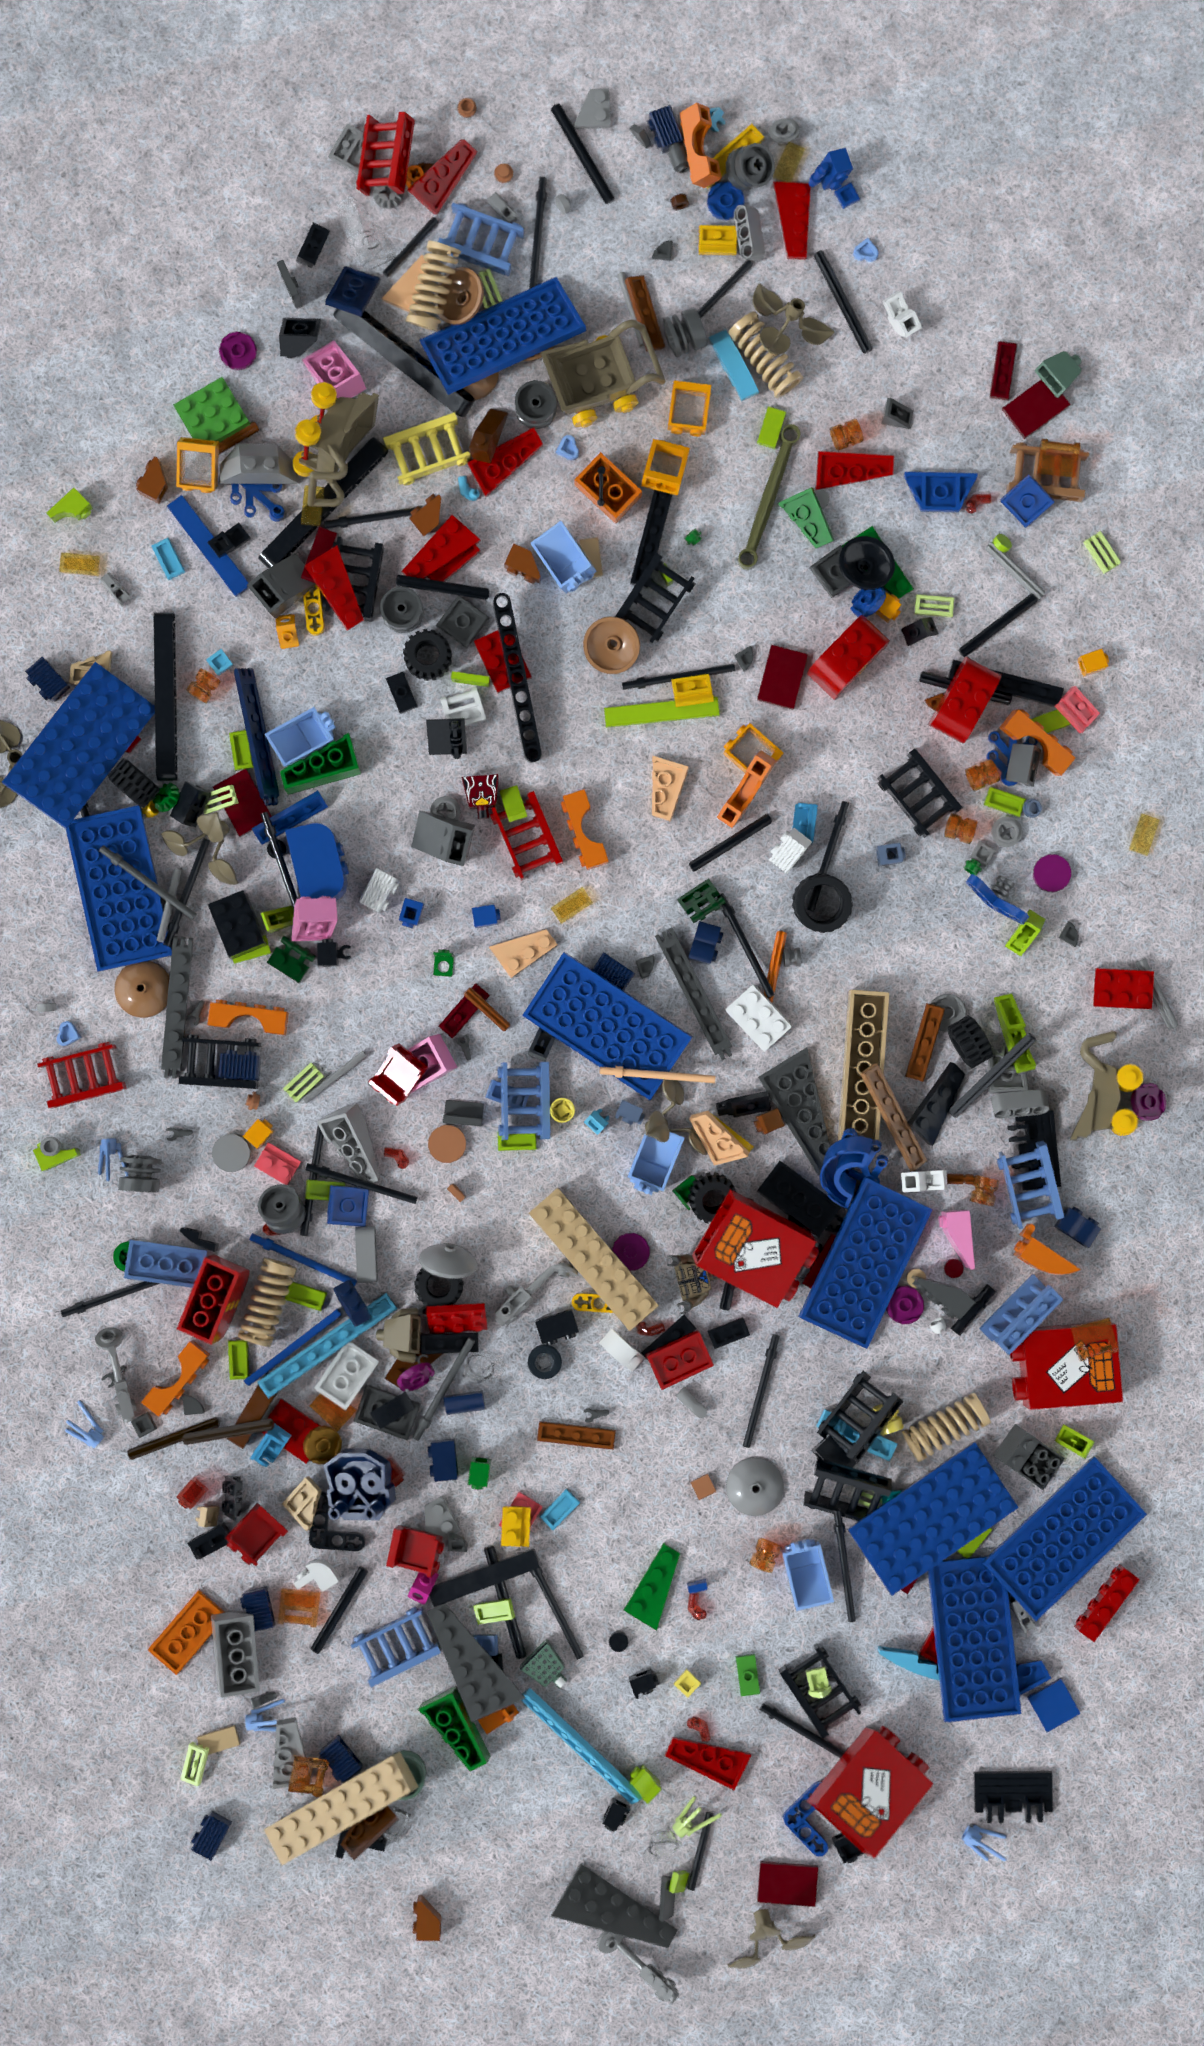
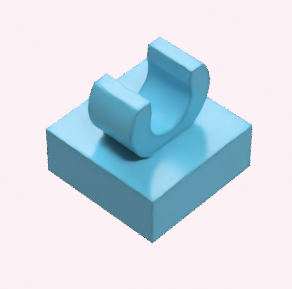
M720 107L710 109L712 122L710 129L713 132H719V129L716 127L717 121L721 125L726 123L722 118L724 112Z
M222 649L206 659L217 676H220L233 666Z
M602 1109L594 1110L584 1121L597 1135L606 1127L607 1121L610 1118L609 1116L603 1118L600 1115Z

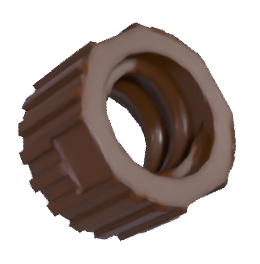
M677 194L670 200L675 211L685 209L689 205L686 194Z

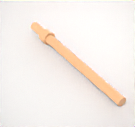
M616 1066L615 1068L600 1067V1074L615 1075L616 1078L628 1076L715 1083L716 1077L713 1075L624 1069L623 1066Z

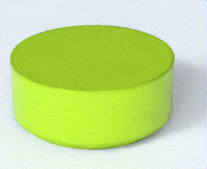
M997 534L993 539L994 546L1001 552H1008L1012 547L1009 538L1003 534Z

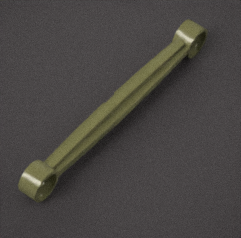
M789 424L782 429V445L764 489L746 549H743L738 556V564L742 569L749 570L756 565L758 559L757 547L772 511L792 446L800 438V430L796 425ZM789 429L794 430L797 433V439L794 441L786 440L784 432ZM742 554H752L754 562L751 565L743 564L741 561Z

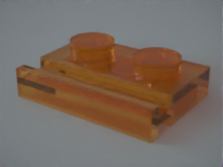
M321 1393L309 1405L337 1432L357 1411L351 1404L345 1411Z

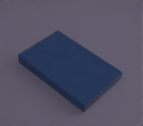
M344 266L326 298L325 305L361 317L380 283V278Z

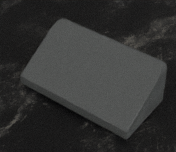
M672 1876L661 1877L660 1921H665L674 1915L675 1893L668 1891Z

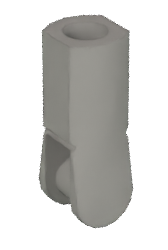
M497 192L489 197L487 202L505 222L512 223L514 220L519 219L515 211L506 204ZM508 211L510 214L506 217L504 213Z
M106 573L100 579L101 583L122 607L124 606L123 603L128 599L131 600L130 596L111 573ZM122 591L123 594L117 598L116 594Z
M685 1387L676 1394V1397L697 1417L704 1418L707 1415L706 1408Z
M1015 1599L1011 1600L1009 1604L1024 1633L1027 1634V1631L1032 1628L1035 1630L1036 1626L1031 1616ZM1028 1617L1029 1622L1023 1624L1021 1620Z

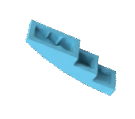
M725 329L710 336L709 340L724 372L726 371L732 386L735 387L740 400L744 401L759 394V390L727 330Z
M824 1409L816 1427H819L820 1423L826 1420L832 1412ZM841 1419L833 1428L852 1443L856 1442L860 1437L857 1431ZM878 1435L867 1451L890 1461L898 1444Z
M878 1646L879 1654L894 1664L915 1674L939 1680L936 1663L931 1660L918 1659L917 1651Z

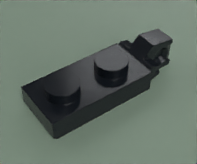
M768 1091L730 1098L716 1103L718 1116L729 1115L735 1118L771 1110Z

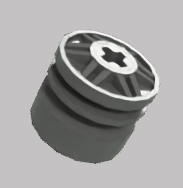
M694 307L682 311V321L675 314L672 315V322L669 317L663 318L665 337L676 357L681 356V348L685 354L689 352V343L694 350L707 346L704 327Z
M130 1155L120 1158V1162L129 1163V1167H120V1170L128 1172V1176L119 1177L118 1190L159 1192L160 1180L152 1178V1173H159L161 1169L152 1168V1164H161V1159L145 1155Z

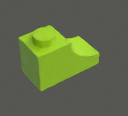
M72 488L46 514L54 522L65 517H74L80 521L81 519H86L91 514L93 507L75 488Z
M1031 909L1027 912L1029 918L1025 924H1018L1005 945L1006 948L1019 956L1023 955L1039 934L1046 920Z
M41 1143L37 1144L38 1148L33 1150L42 1171H47L81 1155L78 1148H73L70 1150L60 1149L57 1155L46 1156L41 1152Z
M643 1764L640 1768L638 1766L635 1767L630 1773V1783L639 1792L642 1799L649 1804L662 1790L660 1780Z

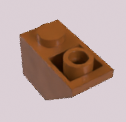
M154 456L146 464V472L143 477L141 476L138 479L136 490L144 497L160 504L168 489L161 462Z
M433 493L425 500L426 504L422 508L418 505L410 512L412 516L409 519L423 536L439 525L440 494L435 496Z
M513 543L504 563V567L507 569L506 572L513 576L519 574L524 577L525 581L532 584L535 582L540 583L541 576L531 551Z
M778 1108L756 1116V1121H754L757 1132H761L762 1135L785 1126Z
M418 1895L417 1902L413 1904V1914H417V1921H413V1934H416V1941H440L441 1914L422 1895Z

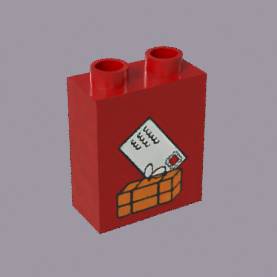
M730 1189L692 1257L697 1267L778 1308L783 1299L789 1302L794 1297L799 1287V1281L795 1279L802 1266L807 1269L812 1266L819 1249L814 1246L816 1241L810 1231Z
M1104 1321L1036 1327L1010 1354L1011 1362L1019 1361L1021 1377L1012 1378L1014 1400H1023V1406L1029 1410L1123 1402L1117 1326L1115 1323Z
M883 1725L878 1732L865 1727L807 1800L810 1805L860 1851L874 1859L934 1784L924 1775L930 1767L913 1752L907 1758L904 1757L896 1749L897 1745L901 1742L900 1739Z

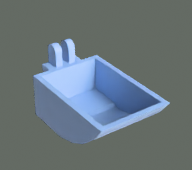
M559 521L530 543L559 587L566 594L575 591L580 584L590 580L594 573L597 572L562 521Z
M313 707L265 733V736L283 766L286 767L300 759H305L316 750L319 751L328 746L329 743L334 741L335 737L332 730L336 727L334 726L333 719H330L328 712L325 711L321 714Z
M670 1132L669 1140L662 1143L644 1133L628 1173V1178H630V1182L635 1184V1189L652 1195L653 1191H664L684 1137Z
M806 1539L784 1546L785 1549L781 1550L796 1611L834 1602L819 1541L815 1542L814 1539Z

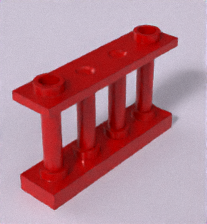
M406 112L398 113L397 122L380 123L371 115L366 117L359 172L356 180V189L365 196H370V189L374 186H388L397 194L405 193L415 119ZM396 130L394 140L377 142L379 131ZM393 149L392 158L375 160L376 150ZM391 167L389 177L372 179L374 168Z
M534 791L527 793L528 799L523 803L525 810L529 809L530 811L533 809L535 817H532V820L505 831L500 820L508 818L506 811L497 813L495 807L491 808L493 813L490 814L493 824H498L515 865L512 867L516 878L520 877L521 881L524 880L522 873L548 862H555L556 866L563 864L562 857ZM533 827L541 828L543 834L539 838L515 848L511 847L508 840L509 837ZM542 844L544 846L548 845L550 852H547V855L519 866L515 855Z
M109 1042L98 1044L99 1048L57 1059L51 1056L43 1058L41 1063H37L39 1068L46 1067L53 1096H51L52 1100L47 1101L48 1108L53 1109L126 1090L125 1082H119V1079L116 1078L109 1051L116 1049V1045H110ZM101 1052L109 1079L108 1085L102 1087L97 1082L91 1055ZM82 1057L84 1058L90 1082L89 1090L83 1092L82 1089H79L72 1060ZM65 1062L72 1090L70 1091L71 1095L64 1097L63 1093H60L54 1069L55 1064Z

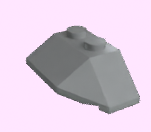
M237 444L220 463V484H297V473L293 469V461L277 444Z

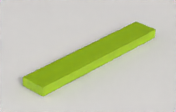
M718 696L713 697V702L676 707L675 701L604 708L606 728L716 717L720 715Z

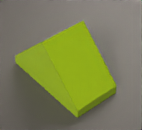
M292 905L261 913L267 932L273 933L293 925L294 910Z
M1064 1424L1054 1440L1086 1459L1094 1444V1441Z

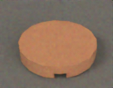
M443 1125L437 1127L431 1133L428 1139V1148L430 1154L436 1160L442 1163H452L463 1156L466 1150V1139L459 1128L452 1125Z

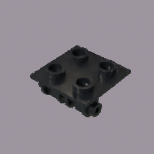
M465 718L426 720L429 755L451 754L454 759H460L462 754H467Z
M225 1476V1481L222 1482V1491L225 1493V1501H222V1512L225 1516L236 1521V1516H240V1512H242V1502H237L242 1501V1498H237V1495H242V1492L237 1491L242 1490L243 1480H241L240 1476H234L233 1479Z

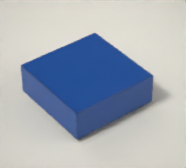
M852 183L834 191L843 209L860 201V197Z
M706 1579L687 1583L690 1594L708 1589Z

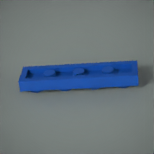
M318 790L270 818L272 826H275L277 831L276 837L284 833L286 829L293 828L328 807ZM263 822L252 828L261 845L270 841L268 836L265 835Z

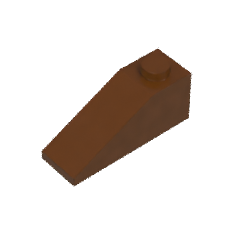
M489 409L475 430L469 446L473 460L491 463L507 420L508 412Z

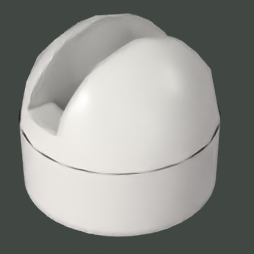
M942 1317L935 1319L929 1324L932 1331L936 1334H941L940 1330H946V1323Z

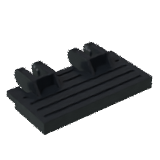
M1050 1110L1040 1115L1015 1117V1122L1024 1121V1124L1007 1126V1129L1010 1131L1024 1129L1025 1136H1012L1009 1138V1142L1026 1141V1143L1018 1144L1019 1155L1033 1152L1037 1148L1036 1142L1044 1141L1047 1144L1057 1187H1062L1054 1111ZM1033 1159L1027 1163L1011 1165V1167L1014 1169L1028 1167L1030 1172L1038 1170L1041 1167L1040 1160ZM1038 1177L1030 1179V1182H1022V1189L1033 1190L1043 1188V1185H1046L1045 1179Z
M1051 1771L974 1772L975 1813H983V1804H986L987 1823H992V1806H998L997 1818L999 1823H1004V1804L1005 1812H1022V1803H1024L1026 1823L1031 1822V1806H1037L1036 1819L1038 1823H1043V1803L1044 1812H1053Z

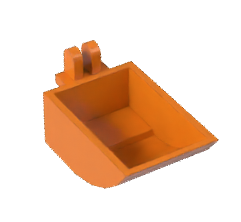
M1027 1224L1023 1231L1020 1232L1019 1235L1024 1239L1017 1242L1013 1255L1032 1268L1060 1275L1071 1274L1081 1270L1031 1237L1035 1230L1033 1224Z

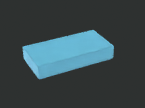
M169 538L151 546L168 580L185 573Z
M566 1488L539 1517L554 1530L580 1504V1501Z

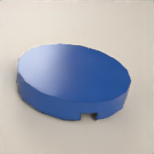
M730 182L717 183L708 193V210L714 217L720 220L734 219L736 207L744 205L743 191L734 187Z
M882 587L875 590H859L852 599L851 603L853 606L851 611L857 617L862 614L865 617L874 614L884 603L886 598L885 590Z

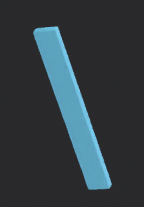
M385 1293L367 1306L371 1315L368 1321L354 1327L349 1318L259 1380L257 1383L268 1399L396 1311L397 1307L388 1294Z
M531 1688L522 1693L526 1698L521 1701L630 1804L641 1800L642 1797L635 1787Z

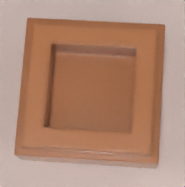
M451 1184L447 1188L459 1202L466 1198V1195L455 1184Z
M708 1473L690 1482L699 1500L716 1492Z

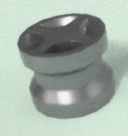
M998 875L996 878L997 882L991 887V890L1002 897L1008 898L1009 890L1014 887L1015 883Z
M784 948L785 967L790 965L801 966L800 948H795L794 950Z

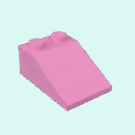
M334 340L302 359L316 383L326 382L334 386L337 392L336 398H353L366 390L360 373Z
M322 896L318 899H311V897L297 899L294 907L292 941H322V939H331L338 920L336 898Z
M440 1034L430 1036L408 1049L409 1052L428 1066L412 1092L457 1068Z
M941 1211V1216H938L939 1227L943 1228V1232L964 1266L968 1269H975L970 1211Z

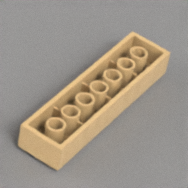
M848 991L838 1141L842 1140L843 1132L848 1128L855 1129L858 1136L879 1140L881 1113L861 1073L876 1063L884 1075L889 992Z
M559 1188L554 1190L529 1212V1215L629 1331L659 1306Z
M398 1752L265 1828L264 1831L281 1865H284L418 1788V1785L401 1752Z

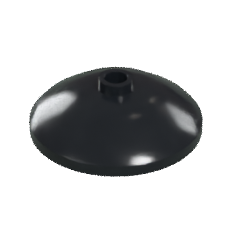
M859 536L849 540L843 546L839 554V568L844 578L853 586L863 590H875L885 586L890 581L895 571V560L891 550L882 541L869 536Z

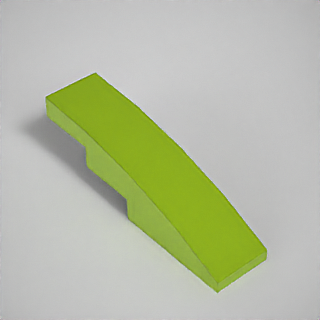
M1012 994L994 997L998 1020L1008 1052L1026 1036L1024 1030L1026 1025ZM1029 1049L1013 1063L1017 1073L1036 1068V1063Z

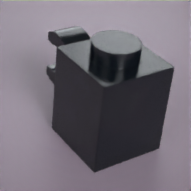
M322 939V943H317V966L337 967L339 966V958L351 959V956L344 955V950L351 949V946L343 945L338 950V943L333 942V939Z

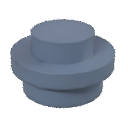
M1028 799L1023 804V812L1027 817L1035 818L1041 813L1042 806L1038 800Z

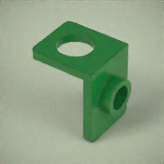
M438 949V952H433L435 956L434 976L452 977L453 953L445 949ZM446 961L449 964L447 972L439 971L438 964L440 962Z
M693 1175L689 1176L672 1190L688 1211L691 1209L687 1205L689 1201L688 1194H690L689 1188L690 1186L693 1187L692 1182L696 1180Z

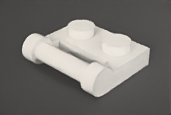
M477 687L472 688L471 691L449 698H440L446 719L465 718V726L486 720ZM471 698L475 700L474 703L449 710L448 705Z

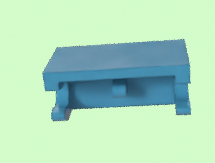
M798 803L795 804L793 828L811 840L812 843L810 845H812L818 805Z
M275 1424L273 1430H269L265 1434L250 1459L255 1460L264 1467H268L269 1463L263 1458L273 1463L291 1437V1434Z

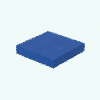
M1030 474L1000 499L1001 503L1025 528L1055 503L1053 498Z
M330 1185L327 1224L366 1227L369 1190L359 1187Z
M1061 1678L1027 1697L1046 1732L1081 1714Z

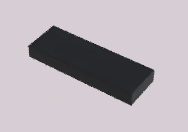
M683 1314L646 1347L641 1354L647 1359L646 1354L694 1332L697 1328Z
M478 1333L420 1335V1354L460 1353L468 1337L475 1340L469 1352H479Z

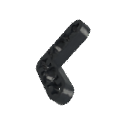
M321 1491L320 1495L326 1500L322 1504V1510L326 1509V1512L316 1511L315 1516L319 1514L324 1516L325 1523L317 1525L313 1520L309 1531L310 1545L316 1549L362 1550L366 1540L361 1533L328 1531V1511L330 1506L328 1505L327 1493ZM313 1528L325 1529L320 1531V1538H323L320 1544H316V1541L313 1540L317 1536V1530L313 1531ZM335 1535H339L343 1539V1543L340 1546H336L332 1542V1538ZM346 1536H349L348 1540H354L355 1537H359V1541H362V1544L355 1547L354 1543H348V1547H345Z

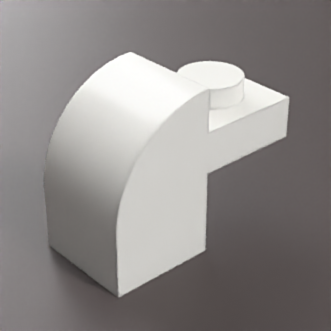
M900 291L895 292L882 301L889 315L887 316L889 322L900 336L908 337L922 328L915 311L908 309Z
M946 1170L901 1173L902 1192L948 1189Z
M613 1329L599 1342L609 1354L632 1372L645 1358Z
M312 1560L306 1565L308 1572L305 1569L296 1575L297 1579L294 1581V1585L298 1590L314 1579L321 1591L324 1592L339 1582L340 1577L334 1567L327 1561Z

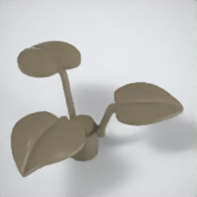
M761 283L756 287L753 293V306L758 313L763 316H769L772 313L776 316L786 310L787 320L780 331L769 326L763 328L760 333V341L768 352L779 355L789 349L791 344L790 338L782 333L790 321L799 319V329H802V337L810 344H823L834 334L835 331L822 322L810 317L803 318L805 303L801 299L794 298L783 307L782 300L774 292L766 289Z
M0 720V753H4L8 749L7 759L10 764V772L22 757V753L19 750L11 749L19 744L21 736L17 727ZM0 777V808L11 804L17 795L2 783L4 780L2 777Z
M218 812L203 814L197 818V824L203 834L190 842H185L184 837L176 831L167 830L161 833L166 846L178 856H185L188 853L187 847L205 836H208L209 840L214 843L218 842L212 857L213 861L208 863L210 872L223 883L230 885L239 883L232 866L223 859H217L220 847L224 842V836L230 831L229 826L220 820Z
M663 1079V1092L666 1098L671 1101V1105L662 1113L659 1111L651 1113L648 1122L645 1123V1135L665 1143L669 1140L670 1132L690 1133L689 1141L692 1147L702 1155H708L693 1125L691 1128H668V1122L664 1115L676 1104H683L684 1091L678 1080Z
M758 1910L753 1913L756 1922L754 1926L755 1931L749 1936L750 1941H755L754 1954L743 1957L732 1964H727L728 1968L744 1969L758 1964L761 1961L758 1957L759 1941L777 1936L783 1945L782 1950H797L808 1945L815 1938V1934L812 1937L800 1936L786 1941L780 1935L782 1933L781 1930L776 1928L774 1921H771L769 1910Z

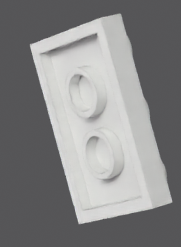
M755 984L750 986L726 1009L727 1013L764 1052L793 1026Z
M349 1342L338 1352L314 1389L346 1411L379 1361Z

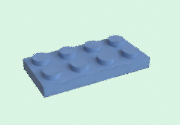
M130 1240L124 1278L193 1288L203 1260L207 1256V1250Z

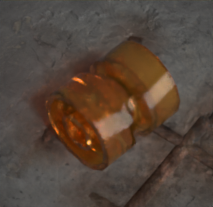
M856 418L846 421L844 426L838 424L830 427L831 439L837 451L848 448L849 444L856 445L864 441L861 427Z
M200 668L195 676L196 681H191L186 691L207 704L212 697L210 691L217 689L221 681Z
M991 758L981 762L979 767L973 765L965 769L966 777L974 792L985 788L986 784L992 785L1000 781L999 772Z
M951 813L944 837L953 840L959 838L960 842L971 844L976 831L977 820L970 818L963 820L962 816Z
M975 1175L973 1182L975 1190L971 1191L969 1201L994 1207L996 1199L994 1192L998 1191L1000 1181Z
M758 1538L755 1546L756 1553L752 1554L749 1564L759 1570L773 1573L776 1565L774 1559L779 1557L782 1547L772 1541Z

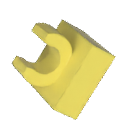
M686 1669L673 1684L688 1698L699 1687L701 1682Z

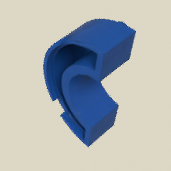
M863 1136L844 1138L835 1142L824 1156L820 1172L822 1189L826 1190L828 1197L834 1203L848 1209L856 1185V1180L850 1178L844 1170L850 1167H865L873 1139Z

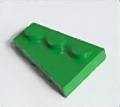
M813 487L778 502L779 506L786 511L789 518L797 524L801 532L816 549L835 541Z

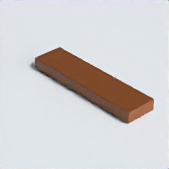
M644 275L627 277L625 283L637 321L645 325L654 351L664 349L665 343Z
M926 1003L905 1077L924 1082L945 1008Z
M539 1421L537 1441L614 1450L616 1430Z

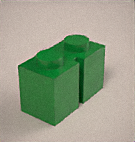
M472 1456L468 1485H471L472 1489L483 1490V1487L487 1488L492 1459Z

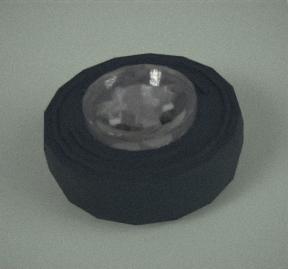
M543 1344L535 1347L530 1352L527 1364L530 1372L535 1377L546 1380L558 1374L561 1369L562 1358L556 1348Z

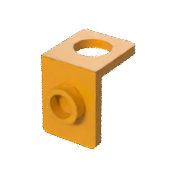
M295 614L281 615L276 618V630L280 648L298 647L299 641L295 626ZM284 619H290L287 622H281Z

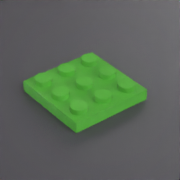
M223 377L173 404L190 435L195 439L213 440L220 443L251 425Z

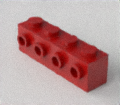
M1119 1564L1111 1571L1107 1582L1101 1585L1096 1597L1090 1600L1086 1611L1077 1618L1074 1627L1091 1641L1095 1642L1140 1579Z

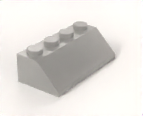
M226 1612L211 1615L217 1689L220 1697L224 1698L259 1692L253 1614Z

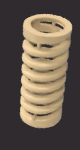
M428 240L427 251L431 253L424 255L423 258L427 263L421 265V270L426 274L418 275V280L423 284L415 286V290L420 294L412 296V300L417 304L409 306L410 311L405 321L438 332V325L441 324V320L425 312L442 315L444 313L443 309L428 302L445 305L447 300L431 292L448 295L450 290L432 281L452 284V279L435 271L455 274L454 268L438 261L458 264V259L454 257L458 258L461 251L451 246Z
M754 311L737 321L728 333L735 342H739V349L745 350V357L751 358L750 364L757 366L756 372L762 375V380L768 383L769 390L774 392V397L777 399L795 388L802 381L803 376L798 370L793 373L790 372L794 367L793 362L787 363L777 373L770 375L774 369L788 359V355L783 354L769 366L764 367L768 361L777 355L768 352L763 358L758 359L762 353L767 351L763 345L752 351L756 345L761 343L760 334L752 341L746 343L750 337L764 327V322H759L758 314ZM755 323L746 333L742 334L743 330ZM787 373L788 377H786L783 381L776 383L780 377Z
M264 1257L262 1264L265 1265L261 1266V1270L280 1279L258 1275L257 1279L275 1288L255 1285L254 1290L272 1298L254 1294L250 1298L269 1308L249 1304L247 1309L267 1318L245 1314L244 1319L264 1328L242 1324V1330L239 1331L238 1337L257 1345L271 1347L274 1337L269 1335L276 1333L273 1325L279 1323V1318L275 1315H281L283 1312L282 1308L278 1305L286 1303V1299L283 1297L289 1294V1289L286 1286L292 1284L293 1281L290 1277L294 1278L297 1268L290 1264Z
M974 1392L968 1395L969 1397H964L963 1404L956 1401L954 1409L947 1406L945 1414L938 1411L936 1419L929 1416L927 1424L919 1421L918 1429L915 1426H910L909 1431L908 1429L902 1431L910 1450L918 1462L927 1458V1455L922 1452L919 1442L929 1455L934 1454L928 1437L939 1451L943 1449L936 1430L948 1446L952 1445L945 1425L957 1441L961 1440L954 1420L966 1436L970 1435L963 1415L972 1428L978 1431L979 1426L972 1409L981 1420L980 1425L982 1428L991 1424L986 1410Z

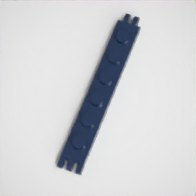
M235 668L234 676L259 795L264 800L265 806H275L278 804L279 789L269 741L265 736L267 732L254 670L252 668Z

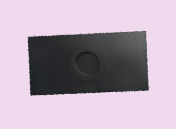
M404 672L386 678L400 714L418 708Z
M744 1317L707 1331L714 1349L750 1336Z

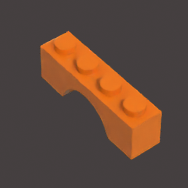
M695 103L680 112L681 126L683 128L684 144L686 146L692 184L706 188L722 179L719 161L706 156L704 152V138L712 126L709 107Z
M1013 710L999 728L1013 740H1018L1025 736L1036 739L1043 749L1042 765L1055 776H1062L1075 760L1072 750L1067 746H1061L1058 743V739L1051 733L1047 734L1039 722H1033L1025 710Z
M762 750L757 753L748 766L740 784L716 818L733 828L742 818L777 761Z
M585 789L563 796V801L560 803L563 812L568 813L569 820L566 821L569 830H574L576 837L572 839L575 848H580L582 855L578 857L581 866H586V869L590 870L608 864L609 861L603 843L589 840L581 828L584 815L591 809Z
M216 999V1003L210 1002L207 1023L209 1026L229 1028L237 1018L250 1015L261 1022L265 1033L286 1035L289 1013L284 1012L285 1008L273 1007V1010L265 1009V1005L254 1004V1008L246 1007L247 1003L235 1002V1005H229L226 1000Z
M189 1341L177 1356L181 1363L179 1380L169 1387L154 1386L141 1403L158 1417L163 1413L167 1415L173 1408L171 1403L174 1399L179 1400L185 1393L183 1389L187 1383L191 1385L198 1375L195 1374L199 1368L203 1370L210 1360L207 1358L210 1353L195 1341Z

